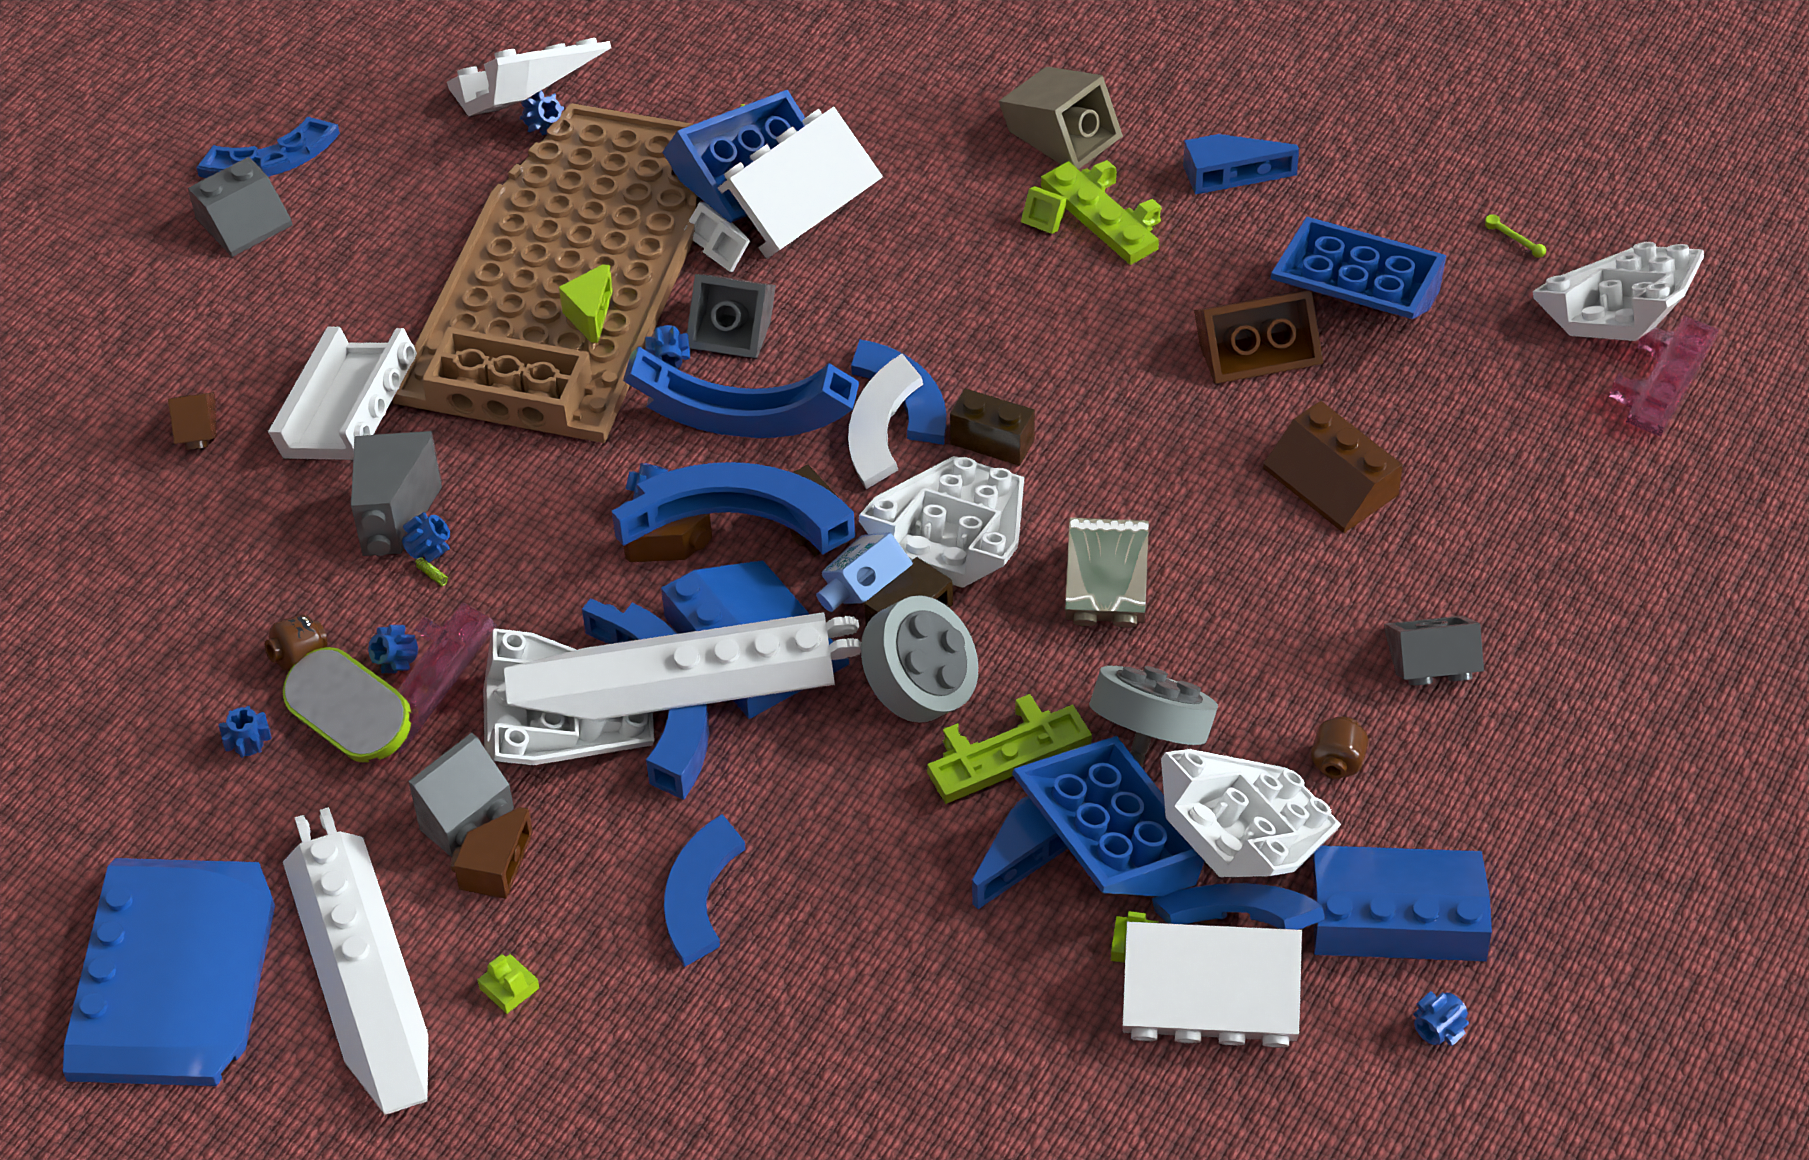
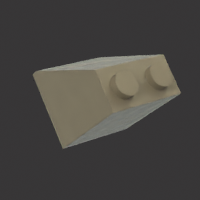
M1045 67L999 100L1009 132L1061 165L1069 161L1079 170L1123 137L1103 75Z

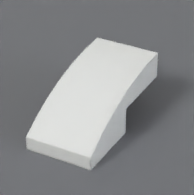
M699 202L689 220L690 223L695 225L693 241L704 248L703 253L728 271L733 272L750 240L732 222L729 223L707 203Z

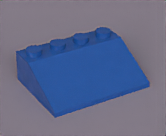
M785 90L678 130L662 153L680 182L731 223L748 215L729 189L724 193H721L718 189L720 185L727 181L723 174L740 162L744 167L750 165L753 162L750 156L766 144L770 149L779 145L776 138L791 127H794L796 131L805 127L802 123L805 117L789 91Z
M1306 217L1273 269L1270 279L1414 319L1430 310L1440 292L1446 255Z
M763 560L693 570L661 587L665 619L678 634L809 615L808 611ZM828 638L829 645H830V644L833 643L834 641H833L831 638ZM848 658L831 660L833 673L849 665ZM802 690L735 699L733 701L750 719Z
M1117 736L1014 768L1012 773L1014 778L1102 893L1163 897L1197 884L1205 860L1166 819L1164 795Z
M1320 846L1313 853L1314 900L1323 906L1325 918L1314 924V955L1487 961L1492 926L1490 895L1482 851Z

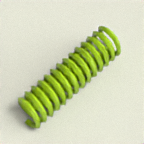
M423 557L415 561V563L417 562L416 567L440 586H444L447 583L448 577L428 563Z

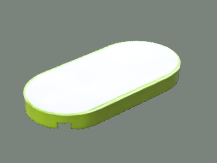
M325 647L309 652L291 668L286 677L283 687V698L289 711L354 761L369 762L367 759L377 757L381 760L388 757L403 744L409 734L411 726L409 712L411 713L408 701L395 688L338 648Z

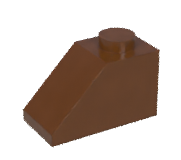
M215 393L178 396L168 399L174 444L184 443L185 450L208 447L207 440L217 437Z
M710 513L686 517L668 523L624 545L625 559L629 562L686 560L697 550L703 549L709 540L712 539Z
M519 807L467 832L462 847L455 849L451 861V870L456 873L459 890L507 899L533 833L528 808Z

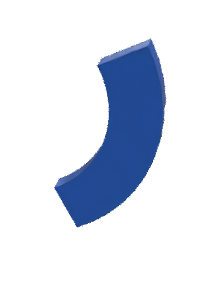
M307 116L297 128L277 139V144L257 150L256 146L229 148L213 145L196 167L198 176L208 178L247 157H250L268 177L283 173L304 164L325 150L340 134L338 124Z
M859 339L851 364L852 375L872 379L880 369L903 353L879 343ZM903 354L920 374L923 385L903 401L909 420L907 439L944 445L947 417L941 391L930 374L921 365Z
M723 814L710 821L687 842L674 862L667 880L664 895L666 927L671 945L684 967L720 947L719 937L713 930L707 914L708 892L721 870L734 857L746 850L745 841Z
M1229 883L1206 885L1175 891L1163 897L1152 898L1154 911L1168 924L1186 925L1204 920L1224 919L1227 917V912L1249 913L1251 920L1268 923L1279 929L1299 930L1325 919L1323 906L1315 900L1292 890L1262 884Z

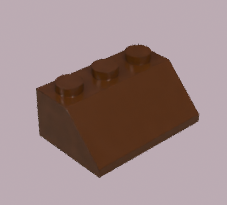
M1311 290L1294 291L1194 310L1200 348L1215 384L1324 364Z
M1319 401L1292 420L1264 462L1263 469L1341 532L1346 533L1399 495L1403 464L1324 402Z

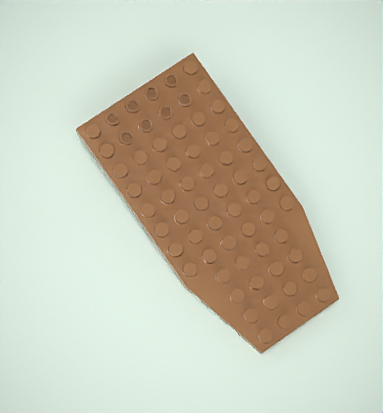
M571 103L562 112L560 118L553 122L546 130L547 136L540 143L535 142L528 150L529 156L521 165L516 164L508 172L509 179L503 185L498 184L491 191L414 346L417 355L392 399L393 404L605 443L630 387L629 384L623 381L630 355L638 346L645 350V337H652L693 243L695 225L690 223L689 220L698 206L699 197L680 182L662 152L678 130L694 124ZM605 264L610 265L613 293L599 342L592 343L562 313L559 286Z

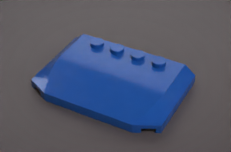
M115 858L108 865L64 1042L63 1073L67 1082L217 1086L220 1083L223 1070L232 1059L237 1061L246 1050L275 910V904L259 862Z

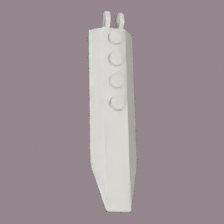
M823 612L582 648L504 668L507 705L594 721L835 685L831 660L860 655L861 642L858 639L848 638L836 640L829 645L828 638L856 633L859 628V622L854 616L835 617L826 622Z
M328 807L320 810L321 824L327 833L326 836L311 840L308 820L305 819L304 815L295 817L302 843L283 861V865L344 1062L384 1115L427 1102L428 1033L363 837L345 832H337Z

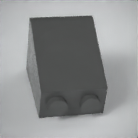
M432 431L355 436L351 508L362 556L401 554L404 550L402 539L407 534L403 525L413 517L419 516L422 512L426 513L441 490L442 480Z

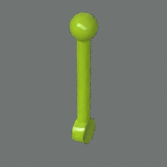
M1491 214L1486 217L1485 226L1487 228L1498 229L1530 249L1534 257L1541 258L1546 254L1544 245L1534 244L1500 223V218L1497 215Z

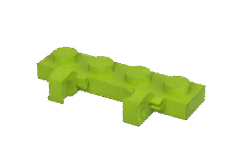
M1108 160L1094 165L1091 171L1088 168L1080 171L1068 161L1041 176V187L1044 190L1066 197V209L1128 264L1132 265L1158 250L1159 239L1150 231L1153 230L1152 227L1161 222V206L1153 199L1139 204L1135 211H1133L1131 208L1125 210L1105 193L1106 188L1116 183L1117 173L1116 167Z
M1028 694L1015 701V714L1021 716L1024 721L1017 728L971 745L965 736L959 734L958 723L943 729V744L947 752L943 753V758L927 764V774L943 801L947 804L1012 777L1014 768L1089 745L1092 741V734L1074 705L1050 713L1049 710L1041 712L1031 694Z

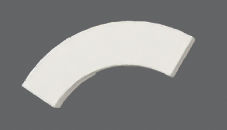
M903 354L891 360L869 381L856 401L851 414L848 433L849 450L857 475L866 489L898 471L896 461L888 448L887 428L889 420L901 403L912 392L923 385L920 374Z

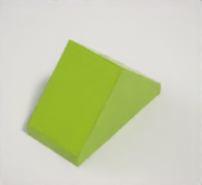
M605 264L559 286L562 313L592 343L599 342L613 293L610 265Z

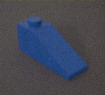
M1223 134L1184 140L1183 167L1195 195L1297 175L1299 148L1296 144Z
M1029 796L1019 800L1014 808L1011 809L972 879V903L977 909L1068 849Z

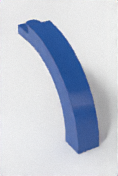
M639 346L631 353L623 378L625 383L649 396L647 408L664 417L711 433L749 438L793 436L827 426L853 410L859 386L858 380L830 363L806 379L784 386L758 389L723 386L686 374Z
M737 462L708 463L665 472L638 483L639 497L632 501H627L620 507L612 510L615 537L623 546L659 527L686 517L726 512L750 514L781 523L809 540L822 555L855 538L854 512L840 498L805 477L759 464Z
M591 598L582 608L585 633L607 644L677 634L663 620L633 602L624 613L620 612L613 605L602 604ZM707 704L669 709L664 732L658 744L646 759L649 784L682 800L686 798L694 786L706 756L709 738Z

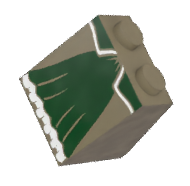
M1070 518L1066 619L1073 620L1074 624L1081 626H1093L1097 624V621H1113L1114 626L1125 628L1135 627L1137 622L1145 623L1149 521Z

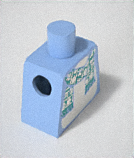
M891 532L861 535L822 571V576L828 584L816 594L817 599L830 612L842 603H863L908 569L913 563Z

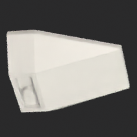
M596 38L578 41L576 45L566 47L565 43L548 46L542 51L517 55L515 49L494 53L495 59L484 64L485 71L478 72L477 66L460 69L457 71L458 76L448 80L447 85L468 116L500 111L526 100L611 48L610 41L597 43Z
M1653 242L1638 243L1633 248L1561 276L1548 278L1545 284L1533 291V298L1570 336L1637 341L1653 330L1685 296L1704 258V251L1701 249H1689V246L1686 244L1656 247V244Z
M953 456L874 497L859 515V522L868 535L891 532L911 561L915 557L922 559L952 579V585L963 588L1003 567L1017 550L1024 477L1012 474L1004 468H993L976 463L971 458Z
M492 628L483 692L484 747L493 761L538 765L652 746L654 742L653 712L592 721L508 706L504 668L577 649L530 632Z
M1192 749L1165 752L1161 758L1166 819L1219 877L1274 876L1295 872L1341 825L1331 814L1330 807L1324 801L1316 798L1304 786V780L1300 775L1288 768Z

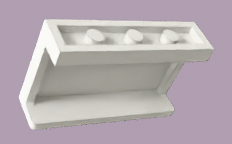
M832 107L824 114L817 109L802 120L805 127L799 131L791 127L778 136L776 140L779 145L770 149L766 144L750 156L753 161L750 165L744 167L740 162L723 174L727 181L720 185L718 189L721 193L728 189L732 192L766 242L758 248L766 259L883 177L835 107Z
M340 327L326 328L268 431L283 458L353 460L355 436L374 434L417 355L415 347L404 328H396L388 343H349Z
M1127 922L1123 1032L1131 1033V1039L1139 1041L1157 1040V1034L1175 1035V1041L1181 1043H1200L1202 1036L1219 1037V1043L1224 1045H1244L1245 1039H1262L1263 1046L1288 1047L1289 1041H1297L1299 1036L1302 930Z

